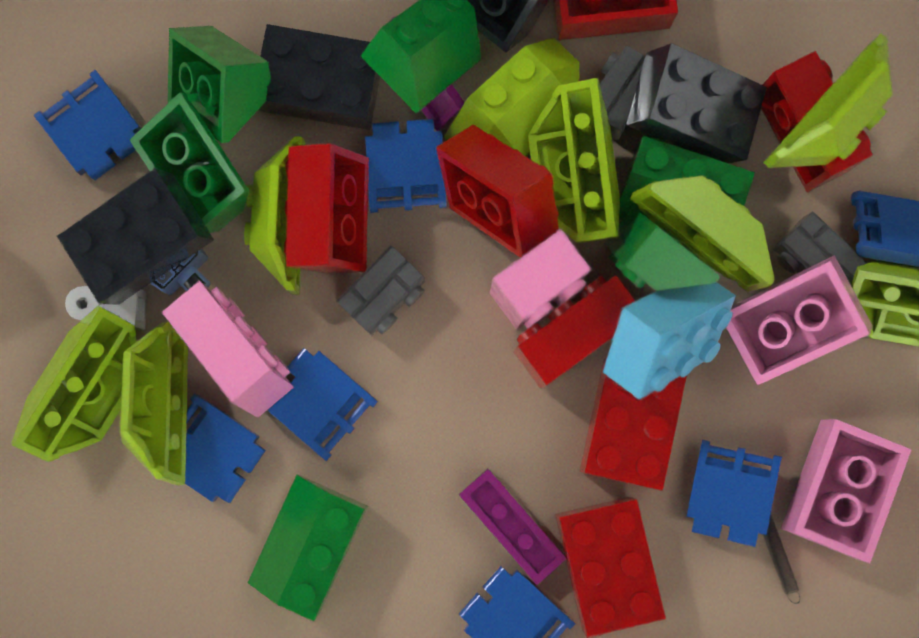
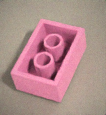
M560 230L495 276L492 281L490 294L516 330L523 325L528 329L547 317L553 309V303L556 302L560 306L567 300L577 296L582 288L587 285L584 278L591 269L563 231Z
M834 255L732 305L730 311L733 313V316L726 328L756 384L760 385L869 335L873 325Z
M199 281L162 311L163 315L230 401L255 417L261 416L294 388L286 378L291 373L287 366L276 354L273 355L268 350L266 340L253 326H249L243 319L245 315L231 298L228 299L218 287L210 290Z
M836 419L820 420L780 529L851 558L871 563L911 449Z

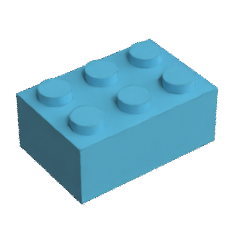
M716 282L656 291L624 307L603 373L639 400L654 391L659 392L663 390L669 382L677 377L687 376L696 366L703 362L709 363L719 352L721 345L718 341L722 331L732 319L733 313L730 310L736 295Z

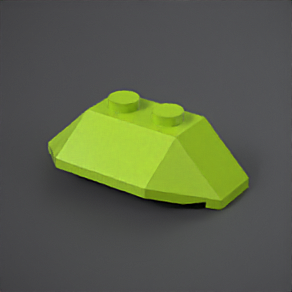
M880 33L865 47L763 162L769 168L827 165L838 156L844 160L855 150L861 142L856 136L864 127L871 130L884 117L887 111L882 106L893 95L888 40L886 36Z
M554 37L524 46L467 98L446 132L444 140L447 141L471 125H475L486 133L494 135L499 141L512 149H517L527 157L530 154L529 132L553 97L552 94L557 86L579 81L580 62Z
M593 78L558 85L552 94L553 97L543 109L528 134L531 160L538 165L545 166L553 176L555 204L558 209L557 219L560 230L577 243L618 237L620 198L611 127L599 80Z
M294 136L254 172L253 184L247 185L250 191L246 203L247 207H252L251 222H246L244 227L245 245H250L249 250L292 295H300L301 269L286 267L284 242L287 238L285 202L288 195V178L285 168L288 160L289 146L306 145L302 136Z
M704 176L653 182L633 192L630 199L638 205L639 210L646 218L708 267L725 278L736 281L738 286L747 292L772 286L775 278L763 224L754 218L745 206L736 203L722 192L717 183L706 179Z
M876 260L858 266L851 286L873 325L868 336L872 339L919 346V267L883 260Z
M99 305L67 333L26 398L11 442L12 446L44 461L51 462L58 459L59 456L75 452L101 441L121 410L123 352L137 342L135 326Z
M163 322L123 352L120 434L122 444L156 479L175 485H185L188 345L170 322Z

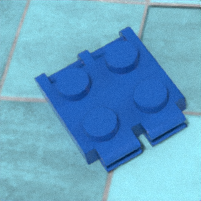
M95 69L89 73L91 78L72 92L66 90L61 94L63 98L44 113L39 110L34 114L36 120L75 171L81 176L87 172L94 181L116 166L113 159L109 156L110 154L115 152L119 158L124 160L136 151L130 139L141 129ZM95 84L98 85V87H96L82 99H80L79 101L76 100L77 97H79L89 88H91ZM69 104L70 107L67 110H65L51 122L48 120L50 117H52L54 114H56L58 111H60L62 108Z
M433 119L407 121V133L400 134L399 121L372 123L373 136H365L366 157L369 158L368 191L370 213H378V209L396 207H404L405 211L413 210V206L439 205V208H447L446 190L436 149L438 145L443 143L442 131H434ZM413 196L429 197V198H415V199H412ZM398 197H404V199L401 200H391ZM378 199H387L386 201H378Z
M865 191L853 192L851 194V204L856 207L857 215L853 219L854 229L859 233V242L856 244L857 255L919 267V201Z
M303 348L287 366L291 374L295 376L293 381L290 382L294 388L272 405L268 411L327 461L332 456L330 451L346 432L352 433L355 429L352 425L369 406L374 407L378 401L322 352L318 351L313 356ZM362 398L364 401L347 420L344 419ZM339 425L340 429L323 447L321 444L331 435L334 429Z
M194 393L190 398L192 403L187 409V423L198 407L202 409L188 430L186 429L185 484L211 502L216 501L220 497L227 503H231L246 481L244 477L236 473V470L240 467L247 473H251L266 450L255 443L259 438L258 434L200 395Z
M702 439L687 511V517L694 518L692 532L720 538L722 525L730 526L728 541L756 547L758 533L767 535L782 456L774 455L772 459L745 453V448L738 447L737 451L712 446L710 441ZM708 453L735 458V462L708 457ZM743 460L771 466V470L744 465Z
M502 566L483 585V588L492 597L487 601L477 592L459 612V615L468 623L464 631L471 638H542L558 619L561 623L548 638H559L566 628L571 630L576 624L517 569L511 575Z

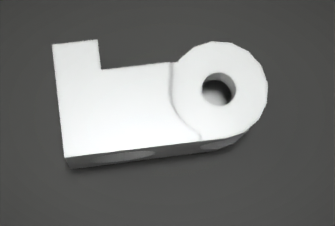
M88 286L76 287L66 297V310L74 319L82 320L99 305L132 323L135 329L145 330L147 292L142 289L119 305L98 304Z

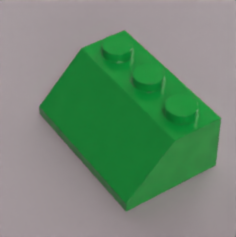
M418 0L382 26L361 57L417 114L482 59L475 9L467 0Z
M213 26L169 28L167 102L169 103L180 92H185L215 139L220 143H229L266 102L267 86L271 78L269 62Z
M180 92L144 125L130 141L149 171L157 168L172 173L209 232H219L244 211L250 190L186 93Z
M643 135L635 148L619 197V219L623 220L632 207L644 215L639 210L638 205L630 199L633 192L653 182L704 176L706 179L714 181L720 186L721 191L733 201L745 206L755 172Z
M633 207L620 222L618 237L609 238L604 242L611 251L608 258L615 263V266L622 271L624 276L640 288L645 283L649 284L656 291L716 283L721 277Z
M297 474L248 580V584L276 605L311 621H315L324 606L368 506Z

